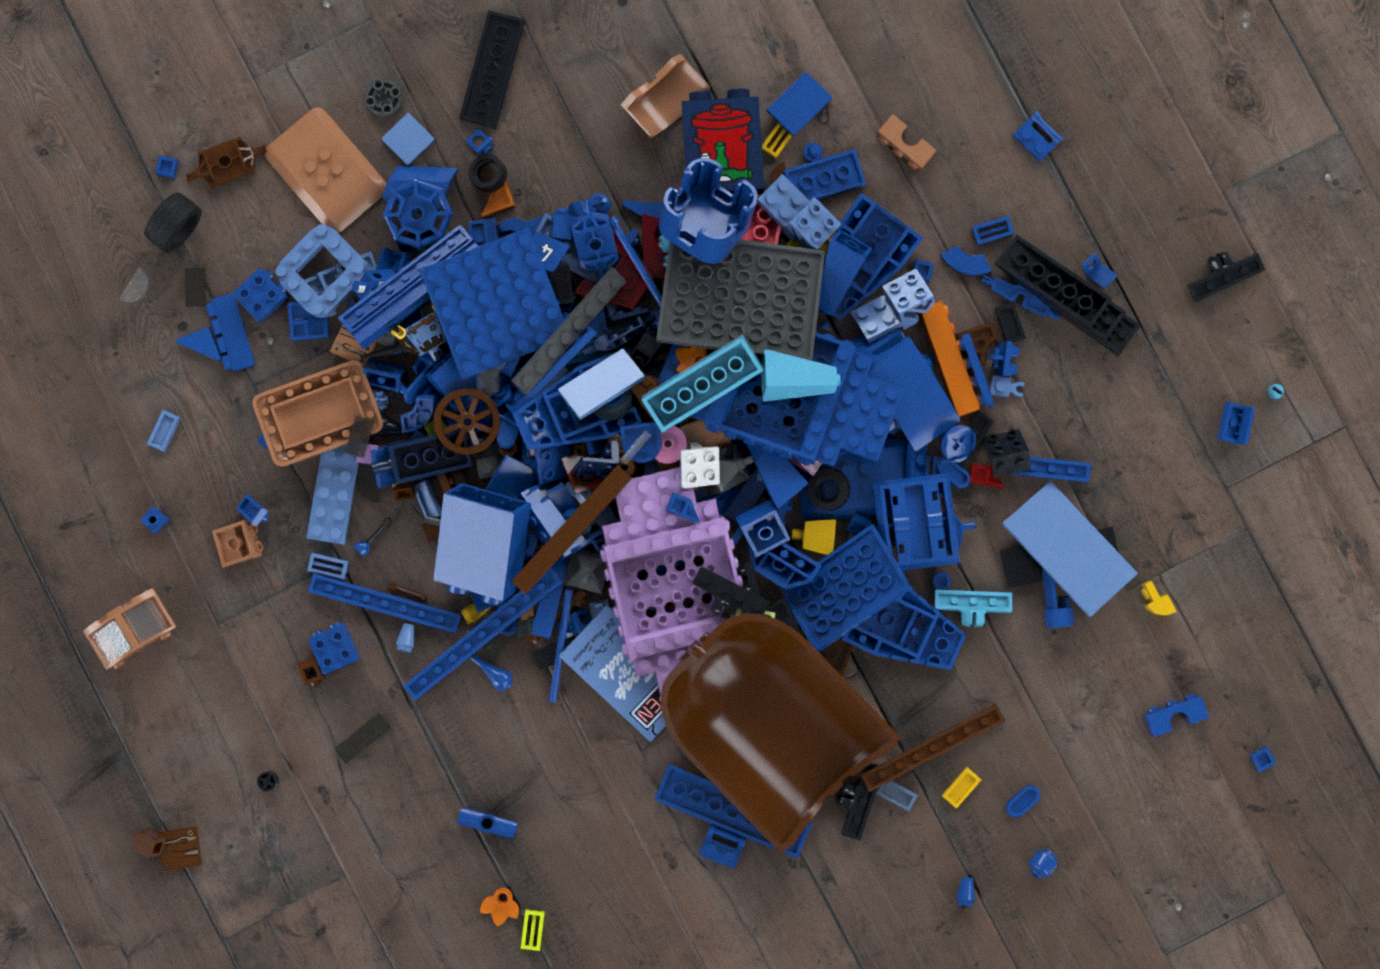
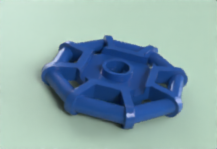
M414 177L413 180L390 190L391 194L382 217L385 218L394 241H399L415 247L417 250H422V248L439 241L445 236L454 211L451 210L441 186L438 187L422 181L418 177ZM414 188V194H412L411 196L404 198L401 195L402 193ZM419 188L430 191L433 194L430 197L419 194ZM436 197H438L444 211L437 210L433 201ZM398 198L401 201L397 213H392ZM419 208L423 215L415 219L413 211H417ZM438 215H444L438 230L434 227ZM394 216H397L401 222L402 228L399 231L393 220ZM428 230H432L435 233L425 239H421V234ZM405 231L416 234V240L402 234Z

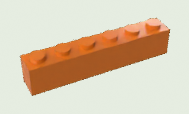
M942 301L934 303L927 313L919 314L950 402L958 416L961 417L980 410L979 406L982 404L979 395L974 393L973 388L975 384L973 378L968 376L967 369L969 367L965 358L962 359L960 353L962 347L960 341L955 339L954 334L956 330L954 324L950 323L947 317L950 315L946 304L943 305Z

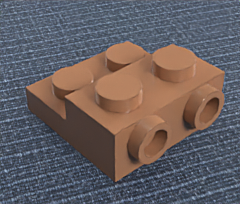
M242 520L212 531L222 568L262 556L263 545L257 540L256 536L258 528L248 520Z

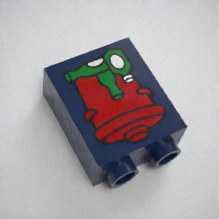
M744 88L728 90L727 98L712 99V92L710 91L689 93V101H682L685 168L696 159L709 158L718 162L723 167L719 182L722 188L734 195L736 185L741 179H744L754 186L757 194H763L764 175L759 96L750 97V90Z

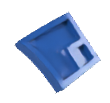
M298 302L287 303L291 341L330 338L329 316L316 318Z

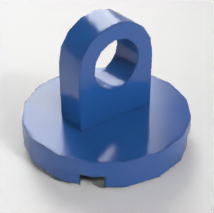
M956 425L940 435L942 454L946 459L954 463L967 459L969 457L968 454L970 451L973 452L976 445L975 432L965 425Z

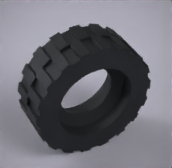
M824 468L817 470L818 472L809 478L806 487L809 501L821 510L834 511L842 508L848 502L847 500L851 495L850 482L847 480V476L836 469ZM826 480H832L838 486L837 495L832 499H825L820 494V485Z

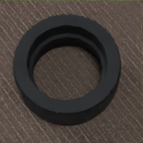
M176 192L165 199L154 211L145 227L144 236L160 250L166 253L173 252L192 234L199 223L202 210L189 198Z

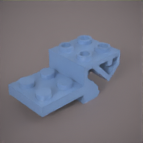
M783 174L757 199V203L782 227L781 232L792 242H796L799 239L802 248L817 250L841 225L815 197L809 201Z
M917 269L883 285L884 295L851 311L853 319L868 343L901 326L905 330L916 324L919 320L916 312L927 313L935 303L934 295Z

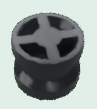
M273 771L263 772L257 779V785L263 791L273 790L279 783V777Z

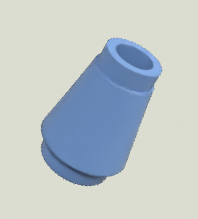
M403 624L395 644L397 645L396 650L407 653L412 652V648H414V625Z

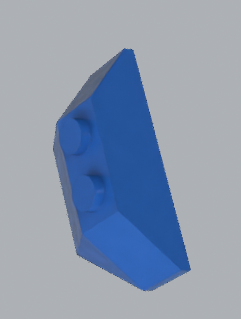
M747 541L753 570L785 590L811 583L822 567L821 564L786 543L756 557Z

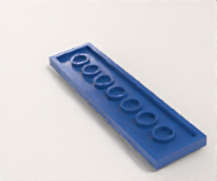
M668 764L654 800L777 850L710 780ZM811 821L795 843L782 853L798 859L811 827Z

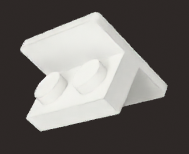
M694 442L690 443V449L681 450V486L683 488L720 483L719 447H702L699 443Z

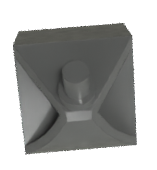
M736 442L719 449L720 483L706 486L710 495L723 493L751 478L746 465L753 463L754 458L752 455L743 458Z
M581 549L575 554H571L564 585L603 594L606 582L604 569H607L606 562H602L600 553Z

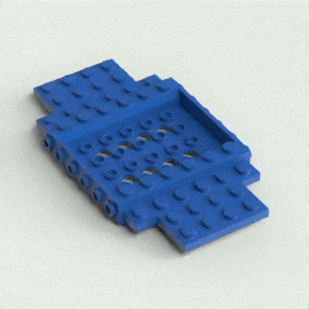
M816 330L812 361L836 367L837 374H840V386H837L835 393L798 397L796 399L800 400L801 406L793 409L789 403L795 398L763 401L762 395L756 396L753 393L754 387H762L761 376L758 374L689 417L704 421V427H707L706 430L712 433H724L725 437L736 440L738 438L744 440L743 443L749 446H761V449L766 452H778L780 456L786 459H791L792 457L798 459L799 463L807 466L810 464L815 465V462L818 461L834 467L840 450L878 462L904 389L869 377L868 373L873 358L857 353V346L853 342L848 340L840 341L831 334L825 333L823 335L817 333ZM672 344L658 380L660 384L679 374L677 367L681 363L676 357L675 349L690 348V346ZM707 349L706 355L708 356L716 350ZM757 356L761 363L763 356ZM751 403L758 407L757 412L754 414H750L746 410V407ZM787 416L794 419V424L790 427L783 424V419Z

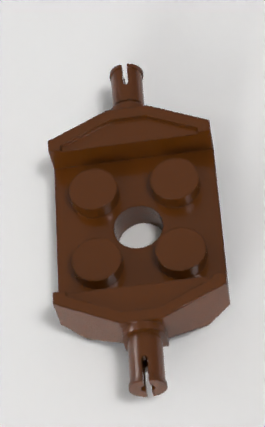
M238 137L198 153L196 171L185 174L187 180L190 182L194 179L202 178L213 189H216L218 185L251 173L253 175L255 174L256 157L267 152L266 145L264 144L254 149ZM229 157L230 164L225 167L221 166V159Z

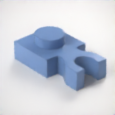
M993 375L990 391L993 396L1008 398L1009 393H1012L1014 396L1022 398L1023 393H1018L1016 387H1024V382L1013 384L1011 383L1012 378Z

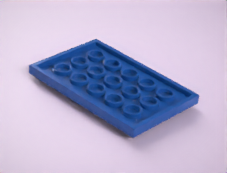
M871 524L817 562L822 567L811 583L789 590L783 588L779 590L810 644L818 652H821L905 594L912 587L877 528Z

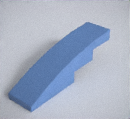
M371 251L360 255L367 261L369 265L368 271L376 270L377 264ZM339 263L335 267L317 273L316 276L305 279V281L320 296L346 268Z

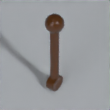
M394 583L389 585L391 591L397 590L417 597L422 602L427 600L425 594L420 595L397 587Z

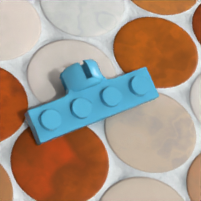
M935 590L934 608L937 610L959 611L961 613V623L966 627L972 625L974 617V627H981L985 623V613L987 612L1012 613V593Z

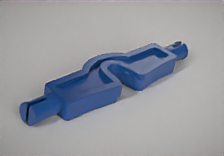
M985 274L982 277L981 282L991 286V291L1001 295L1009 302H1014L1017 296L1021 294L1024 296L1021 304L1023 309L1042 317L1049 316L1056 321L1059 319L1060 315L1050 309V307L1021 285H1011L998 277L994 280Z

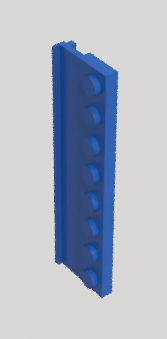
M459 225L338 317L339 321L360 346L366 349L430 300L419 269L476 248L478 245L466 230Z

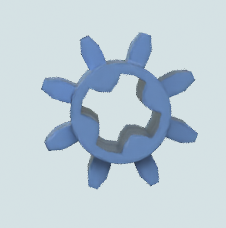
M377 388L372 389L379 412H382L384 408H387L388 397L383 391H378Z

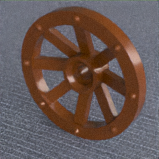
M468 388L458 389L447 394L437 405L433 419L434 430L440 442L449 450L459 454H475L486 449L495 440L500 427V416L495 403L483 392ZM459 396H473L468 412H466ZM454 399L460 415L444 410L445 406ZM481 399L489 409L474 415L478 400ZM492 414V428L477 423V420ZM441 415L454 419L457 423L442 429ZM466 418L471 420L469 425L464 424ZM460 428L461 430L455 444L451 443L444 434ZM474 428L489 433L482 443H479ZM467 431L474 447H460Z

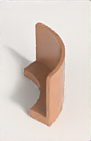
M681 54L672 57L655 74L656 79L651 83L646 82L631 92L621 104L651 138L660 134L682 116V101H689V93L708 91L710 89L709 84Z

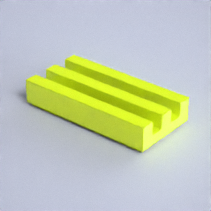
M525 910L521 949L540 951L545 911ZM529 915H533L529 945H525ZM540 916L537 946H533L536 917Z

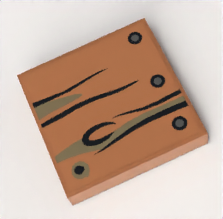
M342 324L330 352L348 361H358L364 367L370 357L361 358L360 356L373 352L377 340L366 349H363Z

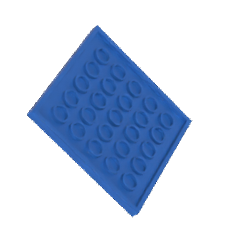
M529 227L419 269L461 379L468 378L539 350L564 321Z

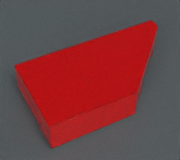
M971 464L970 483L1004 489V484L1000 479L993 477L990 466Z

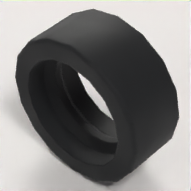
M492 154L480 155L472 161L469 167L470 181L483 192H494L500 189L507 179L506 166L498 157ZM489 163L495 164L498 168L496 177L488 183L480 182L478 175L481 168Z

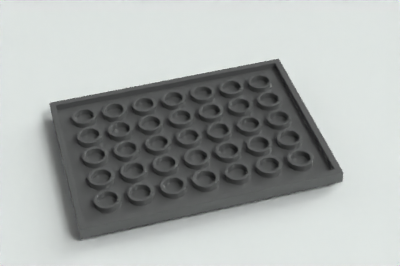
M740 239L723 261L709 264L698 260L670 241L656 342L718 350L743 334L757 356H763L764 350H771L812 361L825 251Z

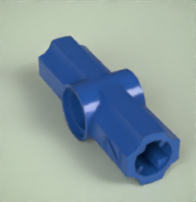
M462 807L457 824L475 828L485 833L489 832L514 839L518 822ZM484 818L492 820L491 828L484 827Z

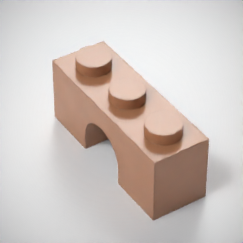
M892 114L877 133L878 140L883 145H889L893 148V153L896 156L905 158L908 161L907 164L912 169L921 171L937 150L923 138L914 146L906 145L902 140V134L906 130L907 125Z

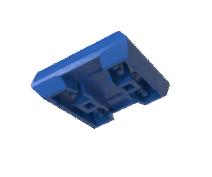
M949 473L872 482L878 531L892 553L889 529L891 528L892 535H895L897 563L901 570L960 563ZM937 483H939L940 493L943 495V497L941 498V502L943 506L944 517H942ZM884 489H889L892 508L890 524L887 521ZM934 492L937 493V500L932 498ZM895 496L897 497L898 505L893 503ZM943 522H945L946 541L949 542V545L947 546L948 556L946 553ZM942 539L944 548H941V546H939L938 542H940V540ZM902 544L904 548V553L899 551V547H901Z

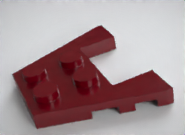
M643 214V264L654 278L665 281L666 269L663 265L665 263L663 259L668 253H664L658 245L660 243L659 240L654 238L659 218Z
M614 233L613 237L617 253L622 256L615 269L626 280V283L612 297L608 304L632 310L648 287ZM644 265V267H645V269L647 270L648 274L650 275L651 279L654 280L653 275L650 273V271H649V270L646 268V266ZM584 278L575 294L585 297L595 285Z

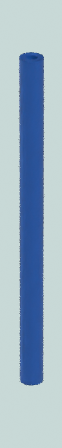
M565 589L549 702L553 703L557 701L563 661L559 655L565 648L573 594L572 589Z

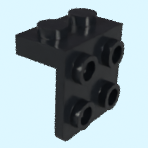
M1009 430L1008 432L992 434L983 438V443L990 457L993 477L1031 469L1029 449L1020 430Z

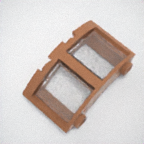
M151 588L132 598L123 605V608L120 605L108 612L106 616L96 620L84 629L83 632L105 669L108 670L112 667L114 669L120 668L125 664L124 661L154 641L167 639L172 635L171 631L176 628V625L154 589Z

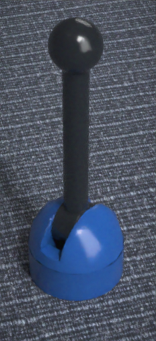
M386 517L384 523L367 541L361 540L353 547L365 557L370 550L369 543L386 525L391 524V519Z

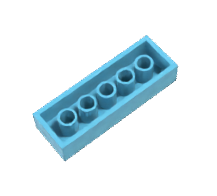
M742 334L644 394L641 400L660 430L664 432L763 371V366Z

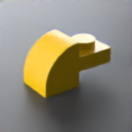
M1152 581L1141 584L1143 596L1146 600H1150L1144 607L1150 613L1170 615L1177 612L1168 594L1160 596Z

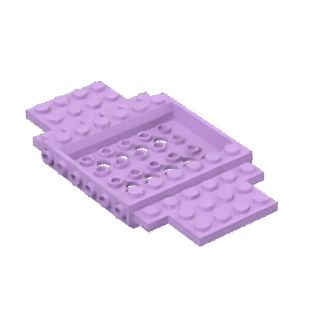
M681 467L632 478L615 497L620 521L602 525L605 544L602 545L603 550L600 551L602 562H606L607 569H604L606 580H610L611 588L608 589L611 600L614 599L616 605L613 607L614 616L619 618L620 622L617 629L619 636L623 637L624 644L621 645L624 656L627 655L630 660H633L636 676L655 672L660 696L665 679L679 663L678 658L684 652L689 651L688 647L695 640L699 642L698 639L705 632L710 633L727 620L721 617L725 606H722L718 615L711 610V605L715 600L714 595H712L711 602L705 604L701 598L704 593L708 592L692 584L700 567L702 566L743 587L742 578L740 575H737L736 570L739 568L738 560L736 557H733L734 542L732 538L729 539L728 531H730V524L728 519L725 520V517L719 516L715 498L696 502L693 487L683 488L681 486ZM672 492L692 500L700 523L665 510ZM700 555L703 557L704 562L701 566L694 565L693 559L695 556ZM678 560L685 562V568L682 571H677L674 567L675 562ZM658 565L666 566L667 571L662 576L656 573ZM641 569H645L648 572V577L645 580L637 578V573ZM687 597L692 598L694 601L691 608L683 606V601ZM668 602H673L675 605V610L671 613H667L664 610V606ZM648 607L656 609V615L652 618L646 616V609Z

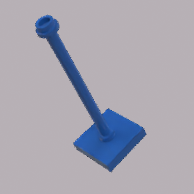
M616 216L612 217L609 221L613 231L661 308V293L619 226L620 219H617ZM659 321L650 327L655 332L658 331Z

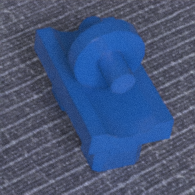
M1010 341L998 342V348H994V354L988 355L987 359L993 360L992 367L996 368L995 376L1006 377L1017 374V365L1010 364L1011 357H1018L1020 348L1012 345Z

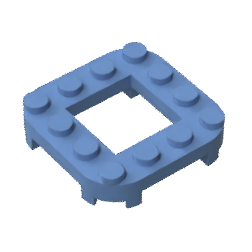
M320 224L313 228L281 260L275 273L280 284L307 312L316 318H325L328 316L333 317L337 314L335 310L354 292L352 290L353 282L361 281L364 272L368 271L369 265L337 231L329 226ZM325 247L346 270L319 296L300 276L299 272Z

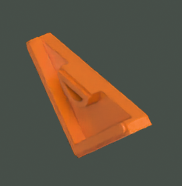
M506 181L500 189L491 192L481 214L482 218L515 207Z

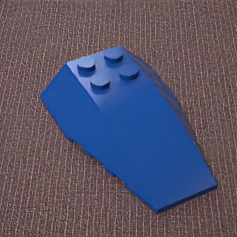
M862 193L840 221L841 225L836 229L835 234L840 229L873 249L838 309L833 314L839 320L895 275L904 266L923 239L912 228Z
M613 353L576 367L512 414L527 450L608 439L621 433L620 426L642 424L638 411L633 406L627 415L615 421L600 419L594 415V412L579 420L558 391L560 387L610 357Z
M910 589L842 636L841 640L875 656L951 670L966 638V634L913 591V589Z

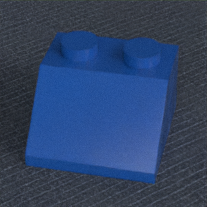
M770 499L735 517L756 557L790 540Z

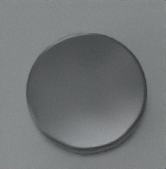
M375 79L366 89L364 100L368 110L373 115L387 118L395 115L400 110L403 103V94L395 82L388 79Z

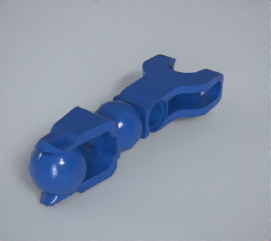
M596 193L589 199H586L589 200L592 212L608 214L610 211L611 201L605 194ZM581 201L571 203L568 206L569 208H558L553 214H557V211L569 212L568 216L576 217V213L583 214ZM543 216L527 222L513 217L499 223L496 228L499 233L506 234L529 227L533 236Z

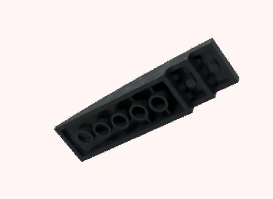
M1017 234L995 263L997 267L1040 301L1117 356H1120L1141 326L1125 315L1126 311L1113 303L1110 296Z

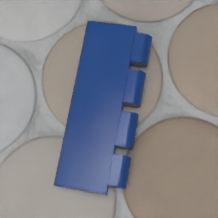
M232 293L213 298L211 303L206 304L209 318L217 316V319L210 322L214 335L222 334L223 336L217 338L216 342L220 354L228 353V355L221 357L224 369H233V372L255 366L256 364L236 298Z

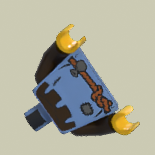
M434 312L406 329L397 325L399 327L398 333L393 330L391 331V334L397 337L401 347L414 355L422 356L429 352L434 362L444 356L438 346L446 341L445 335Z

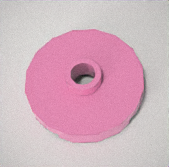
M672 426L664 432L660 430L661 449L654 459L660 463H675L681 459V450L687 448L686 436L676 426ZM670 441L671 447H665L664 442Z

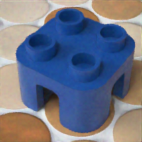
M699 158L692 161L686 167L679 191L672 186L666 191L658 226L661 234L667 240L698 260L714 264L723 261L748 231L758 195L754 186L744 179H741L736 185L734 195L725 190L719 184L723 170L722 165L709 158Z

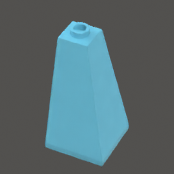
M764 350L761 362L763 366V371L761 372L763 401L831 394L836 392L837 386H840V374H837V369L834 366L771 350Z

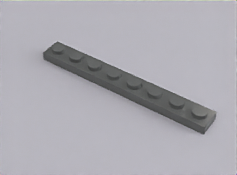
M610 268L511 380L523 394L527 395L626 283V280L615 268Z

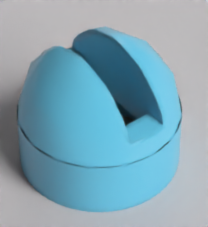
M1273 384L1269 386L1267 394L1271 399L1276 400L1283 396L1284 389L1279 384ZM1273 388H1276V389H1277L1278 391H1280L1281 393L1279 394V393H1277L1276 391H1274V390H1272V389H1273Z

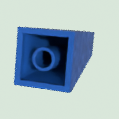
M840 229L829 242L819 299V310L823 314L831 316L838 309L873 249Z
M746 445L750 455L754 458V464L776 510H779L808 484L786 458L780 456V453L775 451L772 453L766 452L758 445Z

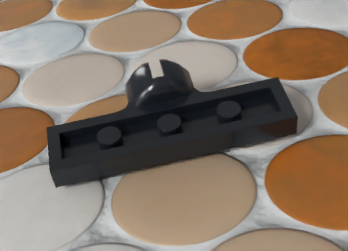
M1220 252L1215 257L1211 256L1207 259L1210 273L1187 284L1194 302H1198L1265 271V268L1258 253L1233 262L1228 252Z
M702 566L692 582L693 585L714 595L715 600L711 605V610L718 615L722 606H725L721 616L725 619L731 618L737 608L749 614L764 615L770 604V601Z
M869 764L861 770V773L877 766V764ZM859 776L856 785L844 783L839 789L842 793L847 794V797L839 794L836 797L837 804L848 809L841 835L858 841L861 840L877 791L876 788L868 792L861 776Z

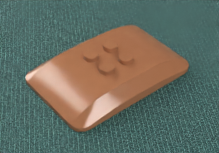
M316 107L311 109L266 148L265 157L321 224L333 228L339 234L382 199L387 183L322 108Z
M355 360L256 395L252 402L272 460L280 467L297 463L378 433L383 428V420L366 374L363 373V366Z

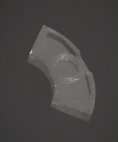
M503 363L478 373V391L483 392L488 397L498 393V376L507 364Z

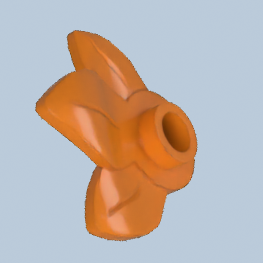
M698 347L675 349L676 357L681 363L677 367V371L680 373L707 356V349Z
M499 888L493 896L486 897L483 900L480 913H491L495 925L500 926L507 920L508 916L517 919L519 906L512 900L513 895L509 889ZM501 894L506 895L507 899L505 901L500 899Z

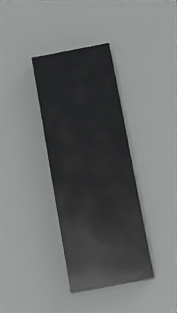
M488 10L459 120L497 129L523 33L525 19Z
M1113 527L1097 530L1118 552ZM1023 546L999 551L1007 588L1043 581V567Z

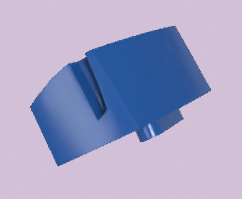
M897 328L870 343L867 342L863 333L851 340L857 346V353L873 358L868 373L869 377L904 389L888 432L890 435L902 429L916 452L961 421L910 337L906 338L900 329Z

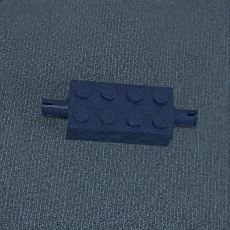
M456 429L444 435L451 443L455 444L461 429ZM436 433L386 445L389 455L388 459L371 463V467L376 468L372 469L374 475L391 471L393 472L396 484L473 466L470 454H459L449 450L440 442ZM465 435L460 447L467 448L474 447L472 440L466 439ZM484 436L478 438L479 443L485 440Z

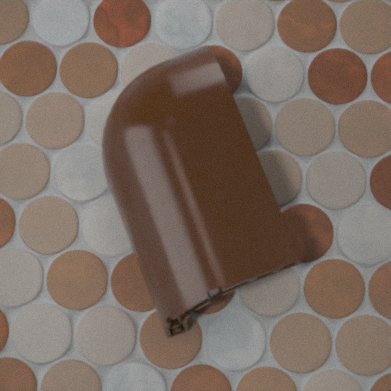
M741 614L725 620L710 633L705 632L698 639L699 642L695 640L688 647L689 651L684 652L678 658L679 663L669 673L662 686L661 710L668 731L681 751L753 826L782 853L795 843L811 819L823 806L822 802L829 795L833 796L844 785L843 781L850 775L852 777L855 776L863 768L892 750L901 737L800 633L787 624L769 616Z

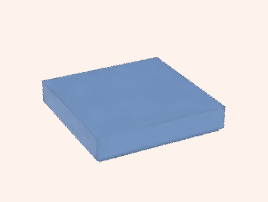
M409 112L381 138L407 166H410L435 141Z

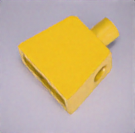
M836 519L805 521L804 529L792 528L791 540L802 541V549L827 556L834 550Z

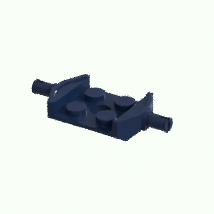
M650 313L643 318L637 317L634 322L626 326L623 332L619 334L616 333L608 338L604 334L589 346L581 349V355L585 357L592 352L597 356L601 353L607 354L609 351L635 339L641 334L643 329H646L648 323L655 320L654 314Z

